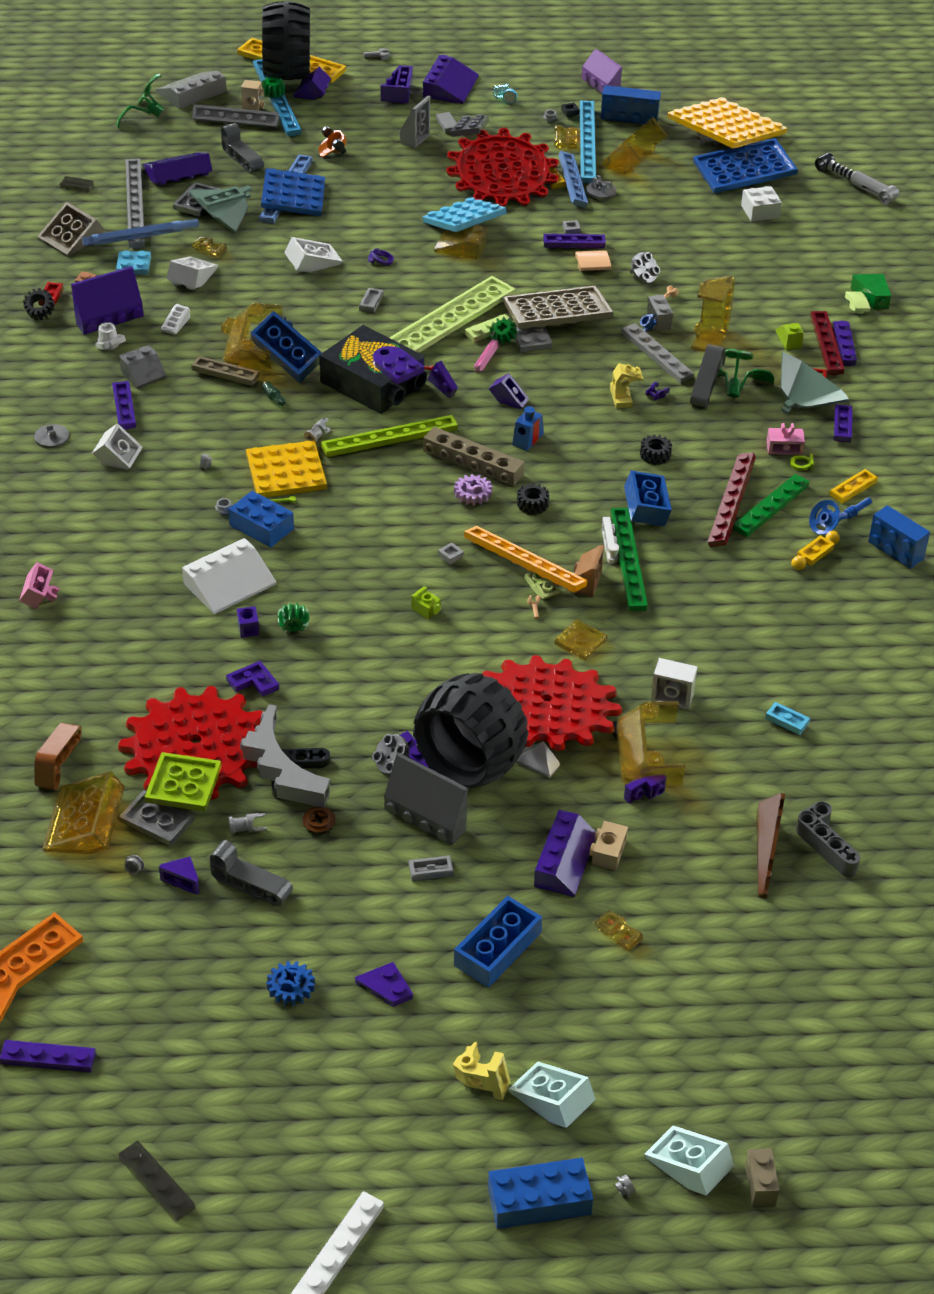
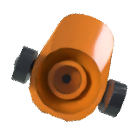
M325 126L322 129V134L326 139L318 148L321 157H325L331 152H341L344 154L347 151L344 148L347 143L345 135L340 130L333 132L330 127Z

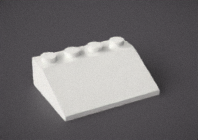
M245 538L182 567L184 585L213 614L223 611L277 584L255 547Z

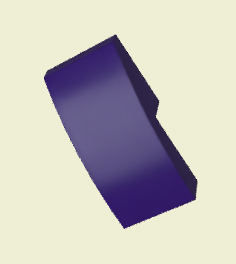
M654 775L630 782L625 785L624 800L627 803L639 800L643 795L649 800L661 795L666 789L667 777L665 775Z

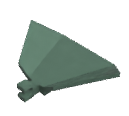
M247 185L242 188L235 186L228 189H192L189 194L217 221L236 233L248 209L245 198L251 197L248 191H252V188Z
M782 351L780 389L786 401L781 409L782 412L787 414L792 408L799 410L800 408H812L849 400L847 395L838 386L803 361Z

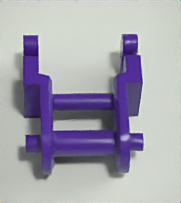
M656 381L646 390L645 395H651L654 397L653 400L656 401L659 398H664L670 392V389L665 388L664 390L657 391L655 388L659 386V383Z

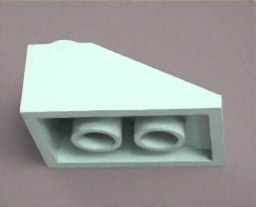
M537 1062L509 1088V1092L547 1121L566 1128L596 1100L588 1077L541 1062Z
M672 1126L644 1154L646 1159L684 1187L703 1195H707L735 1166L728 1143L676 1126Z

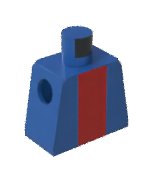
M526 407L524 413L515 422L512 445L528 451L544 434L543 415L535 412L533 407Z

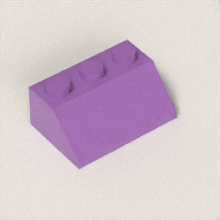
M594 50L582 66V79L601 93H603L604 85L621 87L622 67L599 50Z

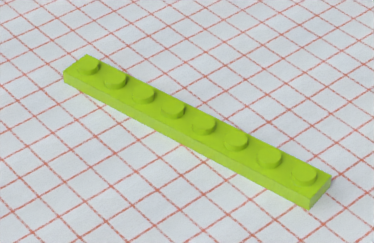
M453 415L321 441V447L325 456L331 457L423 438L433 427L447 432L457 431L458 424Z

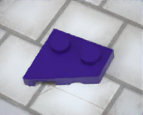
M436 362L427 379L446 397H453L458 390V386L443 362Z
M394 962L355 977L356 985L359 987L363 985L370 989L372 995L382 998L385 1003L392 1007L413 999L412 991Z

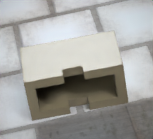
M772 1148L748 1149L745 1168L750 1186L749 1192L752 1207L776 1206L779 1185Z

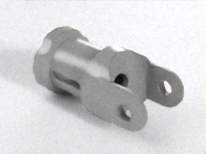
M322 418L316 422L310 431L308 430L304 433V439L306 441L314 440L316 444L320 437H324L330 432L331 429L325 426L328 418Z
M265 813L246 814V817L239 818L229 817L231 835H234L236 832L248 831V833L266 830L267 827L256 828L252 825L254 818L263 817Z

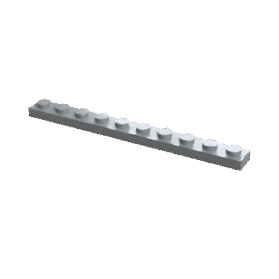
M126 159L128 229L144 227L141 159ZM144 238L128 240L129 248L145 247Z

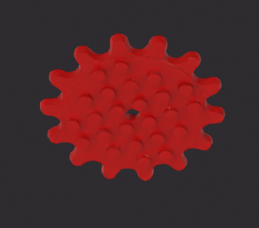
M500 128L497 135H489L485 130L481 129V133L476 134V140L458 139V144L462 148L461 151H449L447 153L448 159L456 163L455 166L447 167V175L461 179L455 184L457 191L471 190L475 192L473 195L475 200L493 199L496 201V204L505 207L507 202L512 200L517 201L521 206H527L530 202L528 197L530 195L544 198L548 194V189L543 185L556 184L559 180L558 175L549 171L556 168L559 161L556 158L544 156L549 150L547 144H531L532 136L529 133H522L519 137H513L507 128Z
M538 655L532 656L529 664L519 665L507 659L501 665V669L504 672L484 671L482 673L483 676L498 680V683L507 687L514 698L520 702L522 711L528 720L527 730L529 733L525 747L532 746L538 740L548 742L551 749L555 751L563 750L567 740H576L584 746H591L594 743L591 732L613 733L614 725L606 717H618L623 712L619 704L607 701L617 696L614 686L596 684L595 682L599 680V674L596 670L575 671L569 659H563L555 665L545 663Z
M208 686L204 693L199 696H191L185 688L179 687L174 691V699L169 702H161L155 698H150L145 705L149 714L145 717L131 716L125 723L126 728L135 732V735L120 740L118 750L122 753H132L135 757L125 764L124 772L128 775L146 774L148 778L145 780L143 788L147 791L160 755L164 752L221 761L222 767L210 800L218 798L219 787L224 783H230L237 788H243L248 784V779L243 774L244 770L250 767L257 768V762L243 759V750H240L241 740L246 738L248 731L255 732L256 726L261 723L263 711H243L242 709L246 705V698L242 694H236L232 698L225 700L218 698L219 692L215 686ZM194 738H195L196 740H199L200 742H198V743H193L192 741H193Z

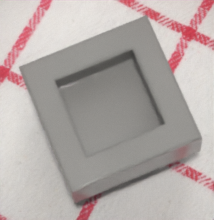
M578 220L563 221L562 223L565 234H580L581 228Z
M451 542L438 550V556L451 565L464 557V551Z

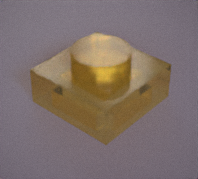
M227 317L221 325V331L237 335L243 327V321Z

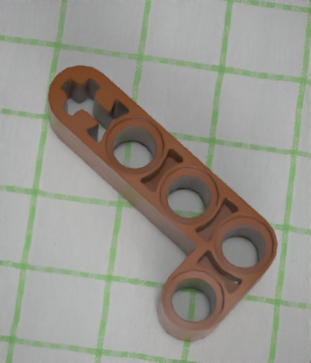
M60 723L39 749L34 762V782L36 787L58 789L61 778V766L79 743L82 735L81 726Z

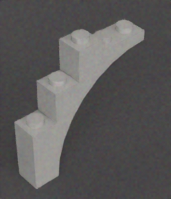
M269 704L266 712L262 713L261 723L259 726H256L255 732L248 731L246 738L241 740L240 750H243V759L257 762V769L260 771L261 779L275 781L274 789H277V798L325 808L330 795V779L302 769L283 753L274 735L277 722V706Z

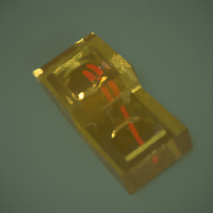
M199 237L191 244L194 249L216 257L221 256L228 249L225 243H214L212 237Z
M610 910L595 921V926L603 934L627 951H630L643 940L642 932L626 925L624 917Z

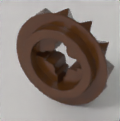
M324 807L311 808L304 813L302 818L303 827L307 828L308 833L313 831L316 835L318 832L325 834L327 830H332L336 821L334 813ZM316 817L322 821V824L316 822Z

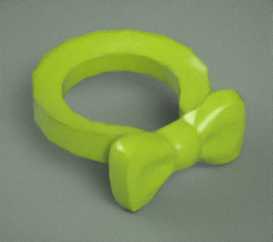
M810 454V457L804 455L792 457L790 461L791 467L798 471L808 469L812 471L814 468L813 454ZM802 459L809 462V464L799 466L794 461Z

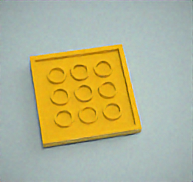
M314 440L246 449L255 492L263 497L327 490L326 479Z

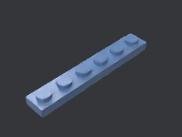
M560 151L558 156L571 202L577 207L586 208L588 201L573 154Z

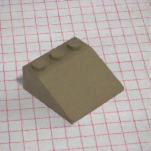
M66 202L37 237L65 255L70 256L86 247L83 246L82 237L103 233L105 229L97 219Z

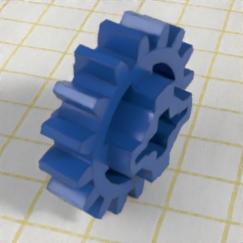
M287 961L286 966L279 963L278 969L272 968L271 974L267 975V991H269L270 998L275 997L276 1003L282 1000L283 1006H286L288 1002L295 1006V1001H299L302 1004L304 1003V997L310 999V992L315 990V976H312L311 969L307 970L306 964L300 967L298 961L294 965Z

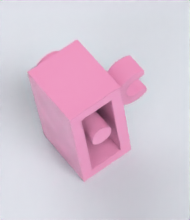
M782 423L781 428L768 429V454L803 455L805 444L803 429H794L793 423H791L790 428H785V424Z
M36 562L27 574L19 601L37 609L45 596L48 600L54 602L59 588L49 586L53 570Z

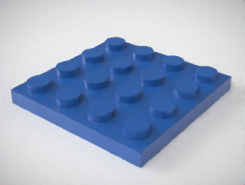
M266 168L261 208L321 216L325 177Z

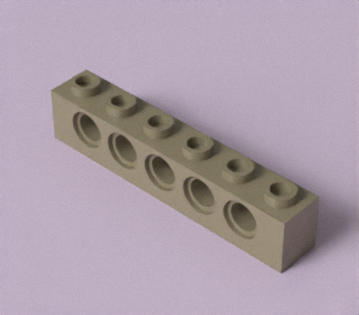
M433 427L423 438L424 452L513 487L524 475L525 461L442 429Z

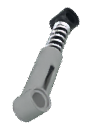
M825 153L815 159L814 163L818 171L835 172L839 177L850 181L852 185L879 198V201L884 205L891 203L899 197V190L896 186H887L860 171L853 172L852 169L849 170L848 167L845 168L844 165L837 164L831 153Z

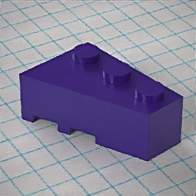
M399 65L394 70L392 76L386 79V83L380 86L381 101L399 102L401 104L409 103L413 84V66Z

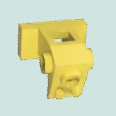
M619 363L613 371L610 390L615 408H632L633 401L628 386L634 381H644L641 369L638 366L635 368L628 364Z
M477 1042L467 1046L466 1051L458 1056L453 1063L456 1078L467 1087L492 1091L494 1099L503 1100L510 1085L504 1053L495 1052L490 1063L481 1064L478 1063L481 1056L478 1052Z

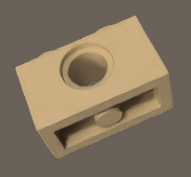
M244 80L241 86L242 109L258 111L264 109V101L262 100L264 88H262L261 82Z
M608 821L603 822L602 828H598L596 831V844L592 843L589 855L593 856L592 865L617 870L627 841V826Z

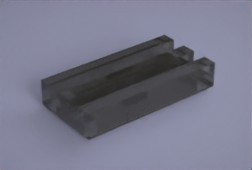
M65 176L62 182H60L61 189L88 193L94 185L93 180Z

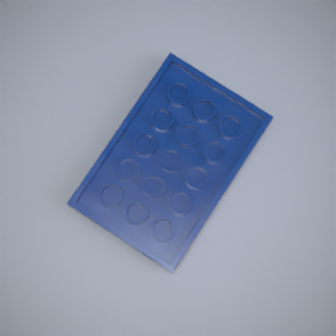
M776 138L734 149L729 148L693 156L694 164L713 193H720L730 189L733 190L798 174L797 167Z

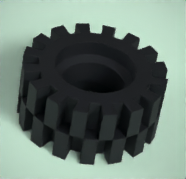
M38 288V291L32 289L33 292L29 291V296L25 295V300H23V306L27 314L31 318L34 317L35 320H38V317L40 320H43L44 316L48 318L47 315H52L51 311H54L55 306L52 296L45 289L41 290V288ZM39 300L45 301L42 307H33L35 302Z
M656 434L652 435V437L650 435L647 438L644 437L640 448L641 459L643 458L645 462L648 460L649 464L653 462V465H656V463L661 465L662 462L667 463V460H670L672 451L670 440H667L665 436L661 438L662 435L656 437Z
M532 483V486L526 484V487L523 485L518 489L517 507L523 513L528 511L530 515L531 512L537 515V512L541 514L547 510L549 506L548 489L546 490L545 486L541 488V484L535 486V483Z

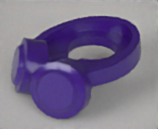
M375 248L370 252L368 261L370 263L376 261L381 265H391L394 257L387 251ZM384 256L388 261H383L380 257Z

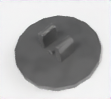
M46 425L35 432V442L46 448L58 447L67 442L69 432L61 425Z

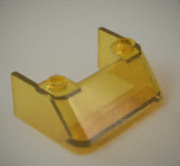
M653 117L625 139L601 164L607 169L623 174H631L636 169L635 166L642 162L641 158L647 153L650 155L656 150L655 146L668 135Z
M735 277L713 278L705 280L704 283L700 284L697 298L703 299L702 313L699 324L696 323L694 333H696V338L691 349L705 352L708 344L721 346L730 324Z
M253 303L241 312L233 321L223 356L224 362L256 371L271 372L270 351L254 350V342L247 339L251 323L260 324L272 311L283 318L282 305Z
M647 701L618 719L617 740L621 781L625 785L644 777L665 775L667 777L666 786H682L685 764L665 765L664 757L661 753L647 751L644 724L675 723L679 705L678 701Z

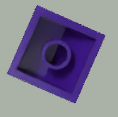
M319 66L299 83L293 96L315 100L317 97L321 98L326 93L325 90L329 87L328 83L331 78Z

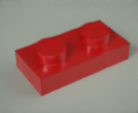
M47 282L44 287L50 293L56 305L64 289L63 283ZM39 300L38 304L43 306L45 301Z

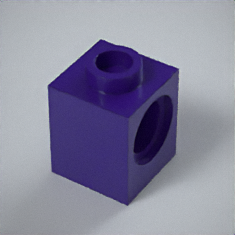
M256 607L236 609L240 637L260 635Z

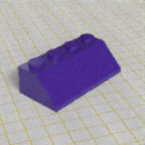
M558 810L535 868L534 887L575 897L590 857L591 845L596 841V831L579 814Z

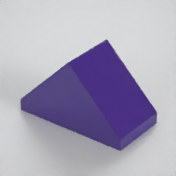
M191 857L160 864V881L193 894H199L198 877Z

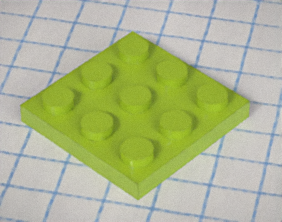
M162 752L145 794V803L206 812L222 767L221 761Z

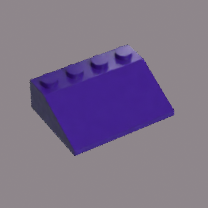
M439 55L423 81V97L430 96L431 99L464 104L479 74L453 57Z
M202 152L141 164L151 182L157 183V185L166 184L168 180L177 182L182 177L186 179L195 178L194 175L196 174L205 176L209 175L208 172L213 171L209 153Z
M132 266L71 284L76 325L83 334L99 330V326L103 323L117 325L144 317L143 303Z

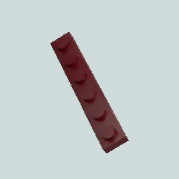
M811 311L810 318L827 375H844L845 369L827 311Z

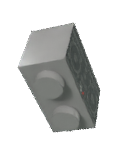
M649 296L647 314L654 315V320L657 321L654 326L655 330L672 329L673 312L665 296Z

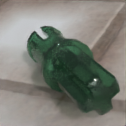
M267 381L262 385V390L267 393L270 400H274L279 407H283L286 404V400L280 394V390L275 388L271 382Z

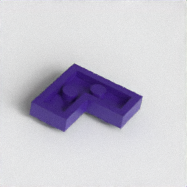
M261 661L226 675V681L235 692L253 685L263 697L279 690V683Z

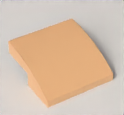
M606 250L575 252V258L578 261L580 271L611 270V263Z

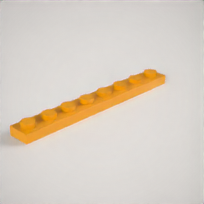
M475 526L464 531V538L472 543L478 544L486 550H490L500 557H504L512 561V563L518 564L526 570L532 571L540 577L568 589V591L577 592L587 586L586 579L481 527Z

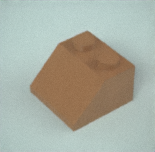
M600 545L582 554L580 561H576L574 574L586 579L587 586L573 593L594 596L602 574L604 545Z

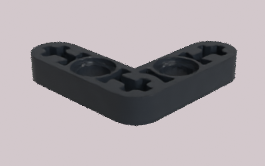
M325 748L281 749L292 762L302 769L324 768L330 764V752ZM299 756L306 757L303 761L296 760ZM271 781L272 795L274 798L280 799L277 798V789H274L275 781Z

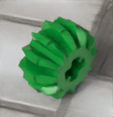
M270 77L262 80L263 95L265 97L276 98L284 95L285 84L281 78Z
M503 316L502 320L497 318L496 323L492 322V327L490 328L492 339L498 340L502 345L505 342L511 343L510 339L515 340V335L518 331L516 323L512 322V319L508 318L506 320Z
M298 602L296 604L289 603L288 606L283 605L278 612L279 626L282 627L283 631L288 630L289 633L292 631L298 633L299 630L304 631L305 627H308L309 624L308 609L305 608V605L299 606Z

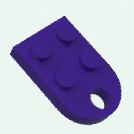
M385 346L377 349L373 354L374 366L396 384L424 372V366L401 348Z

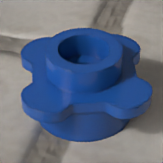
M653 314L644 315L640 320V324L644 327L643 330L645 332L653 328L657 322L654 320Z

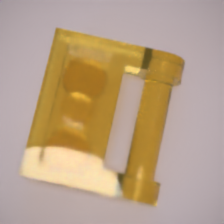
M561 125L554 127V146L556 148L580 149V128H562ZM561 135H565V141H562Z

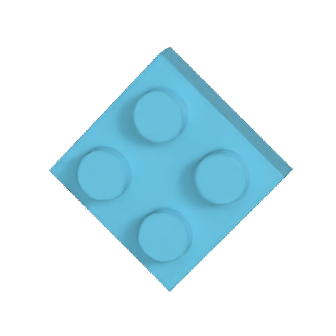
M119 251L116 271L132 266L135 275H148L151 252Z

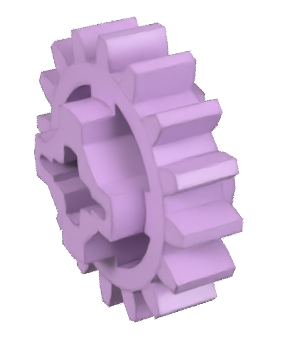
M471 474V477L464 475V479L458 478V482L455 481V498H459V502L466 501V505L469 503L475 505L476 502L481 505L482 501L487 502L488 498H491V482L486 481V477L480 478V475L474 476Z

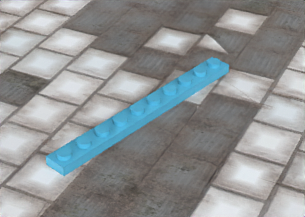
M580 101L581 181L586 184L592 183L593 177L596 178L594 101Z

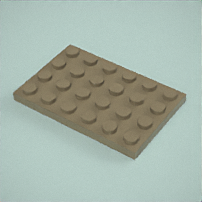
M596 286L503 297V303L517 327L523 330L531 327L543 328L547 325L559 326L564 323L575 324L580 321L591 322L597 319L607 320L608 318H613L612 309Z

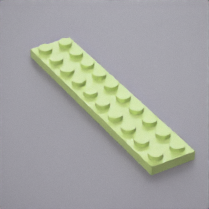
M491 276L390 338L420 353L503 302L504 296L514 295L515 288Z

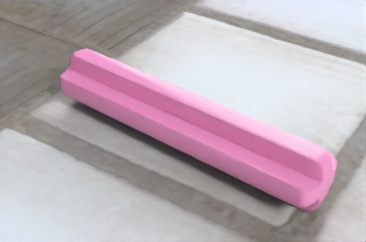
M491 340L474 365L476 372H482L500 346L498 340Z

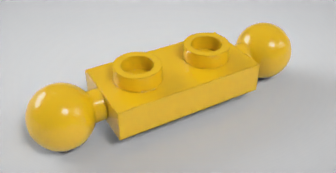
M830 531L826 534L825 538L820 535L799 550L797 556L792 559V567L795 570H802L805 568L806 563L812 566L834 549V545L840 541L838 532Z

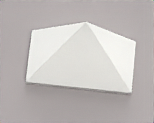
M544 741L530 747H525L516 762L548 778L560 766L559 761Z

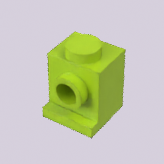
M423 586L411 595V609L429 619L441 610V599L427 591V587Z

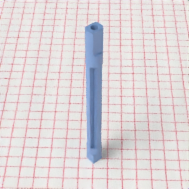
M198 219L112 231L82 237L83 246H95L182 232L183 230L198 228L199 222Z

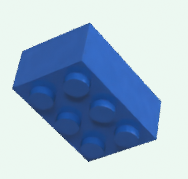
M631 470L624 485L631 521L665 526L672 511L665 477Z
M254 491L248 493L228 509L230 526L270 548L294 529V514L292 511Z
M887 505L873 514L868 542L911 569L924 560L930 531Z

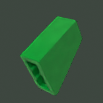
M884 274L852 275L851 290L862 292L872 309H889L891 293Z

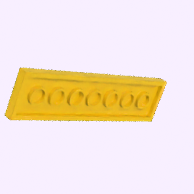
M251 38L237 49V55L254 60H262V41ZM310 55V73L320 66L331 78L329 83H333L346 72L345 65Z

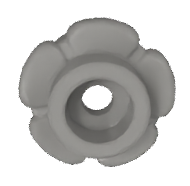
M551 109L546 110L543 116L547 122H554L558 117L556 111Z
M209 453L201 455L199 467L204 468V470L211 466L212 457H209Z
M221 498L217 501L215 509L221 514H228V509L233 505L229 499Z
M137 855L126 857L124 868L129 874L136 875L143 871L145 864L141 857Z
M626 1174L621 1178L617 1177L618 1182L615 1186L622 1197L627 1195L630 1198V1195L636 1192L629 1177Z

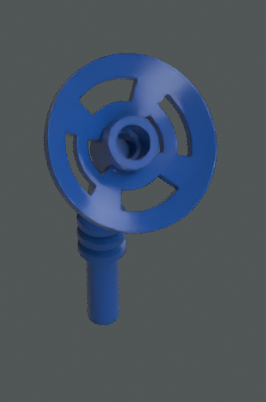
M868 497L857 505L848 507L842 513H840L839 506L834 501L822 500L813 507L810 513V527L815 533L826 535L837 527L839 521L847 518L851 519L860 510L872 504V499ZM828 505H832L835 511L829 510ZM822 508V510L819 512L818 517H817V519H816V515H817L818 511ZM820 524L826 527L825 531L819 530L817 525Z

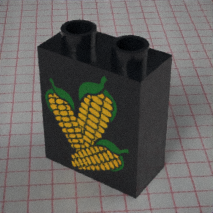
M362 325L319 355L320 382L382 414L393 405L398 406L404 397L415 389L420 390L426 383L427 373L424 371L404 382L396 384L374 366V352L381 347L395 346L404 350L423 366L425 356Z

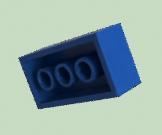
M604 85L600 119L657 126L661 91Z
M274 311L250 333L251 342L299 383L319 365V355L322 352Z
M507 895L454 949V966L489 988L541 934L542 916Z
M583 1157L488 1171V1191L496 1229L592 1215L593 1196Z

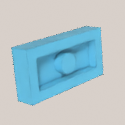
M777 702L771 706L765 716V719L798 735H801L810 722L809 717Z

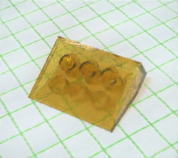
M112 771L60 787L42 847L44 852L94 854L108 850L125 788Z

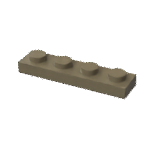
M198 356L191 365L192 371L253 386L260 377L259 371Z

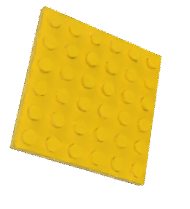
M718 98L709 102H701L698 105L694 104L690 107L675 109L667 114L668 119L733 149L783 135L787 132V128L782 126L781 123L773 122L770 118L760 116L759 113L750 112L748 108L739 107L738 104L730 103L725 98Z

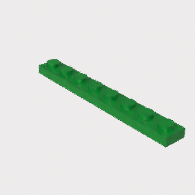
M628 507L611 508L610 516L612 524L615 526L614 536L617 537V545H619L618 558L628 611H647V599Z

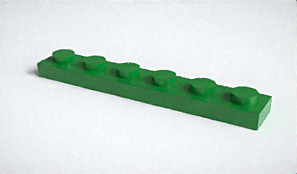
M794 474L735 522L732 530L745 537L750 536L808 488L810 481Z

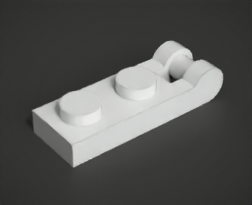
M603 517L602 535L607 561L610 564H616L618 562L619 545H617V537L613 536L615 534V526L611 524L610 517Z

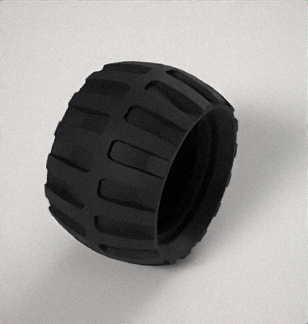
M278 1L263 6L262 65L264 75L272 78H281L282 80H296L310 75V7L292 1Z
M482 673L461 674L438 685L429 693L419 707L414 719L415 725L413 728V737L417 743L416 747L424 757L426 764L435 772L466 788L487 785L506 774L521 756L529 733L527 730L528 720L522 711L520 702L514 698L507 687L498 683V680L483 676Z

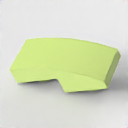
M846 291L845 298L850 301L849 308L854 310V313L864 314V312H870L869 303L862 292Z
M534 572L525 574V580L542 599L560 594V590L552 581L540 577Z

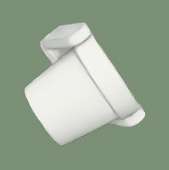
M103 323L99 326L98 342L95 345L98 349L112 350L118 347L120 343L125 342L126 339L124 335H117L114 324Z

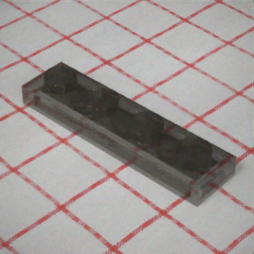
M138 1140L118 1153L121 1162L175 1222L195 1209V1203Z

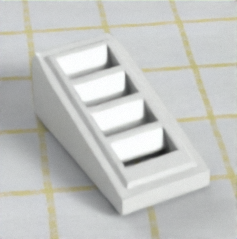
M175 304L163 323L161 331L176 335L190 319V308Z

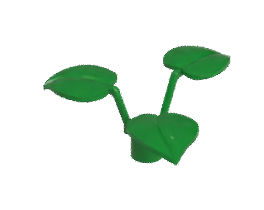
M156 73L150 79L137 104L139 106L142 100L145 99L149 103L147 106L149 110L129 104L119 115L116 122L117 128H119L120 121L125 113L132 108L146 112L149 115L152 113L157 118L159 117L164 108L152 97L150 89L152 87L151 83L157 78L162 77L160 74Z
M727 349L725 351V355L728 358H737L734 378H731L729 381L728 373L721 368L718 373V377H725L727 396L733 398L740 397V390L743 389L748 377L774 384L775 377L773 373L763 369L747 371L741 383L740 379L737 378L739 360H751L754 355L751 352L736 349Z

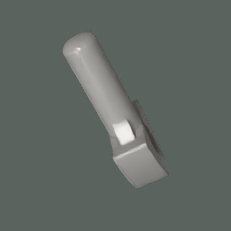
M379 48L378 52H364L363 56L364 58L380 57L382 61L390 58V52L388 49Z

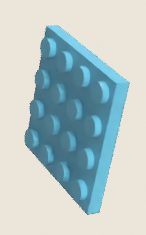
M471 197L465 199L466 201L453 203V206L442 207L439 211H430L428 215L422 216L424 223L457 232L507 214L506 208L499 206V204H491V202H483V200H475Z

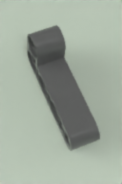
M236 123L221 127V144L225 153L249 173L264 168L261 156L240 139V129Z
M712 344L707 345L691 394L690 405L703 408L708 407L719 370L723 368L725 363L724 347Z
M819 801L801 811L797 820L796 833L840 874L846 877L855 876L861 857L851 845L829 827L832 806L827 802Z
M223 840L210 855L212 876L228 886L275 906H281L293 891V885L287 879L238 859L237 848L227 840Z

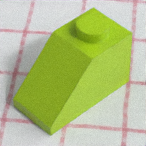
M799 323L786 324L776 328V333L785 350L801 349L804 332Z

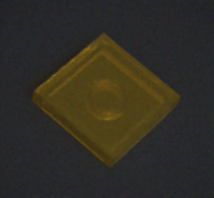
M576 619L555 639L554 644L586 661L607 641L608 635Z

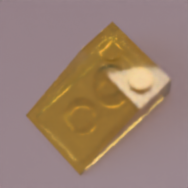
M474 225L457 232H444L434 252L479 260L487 244V227Z

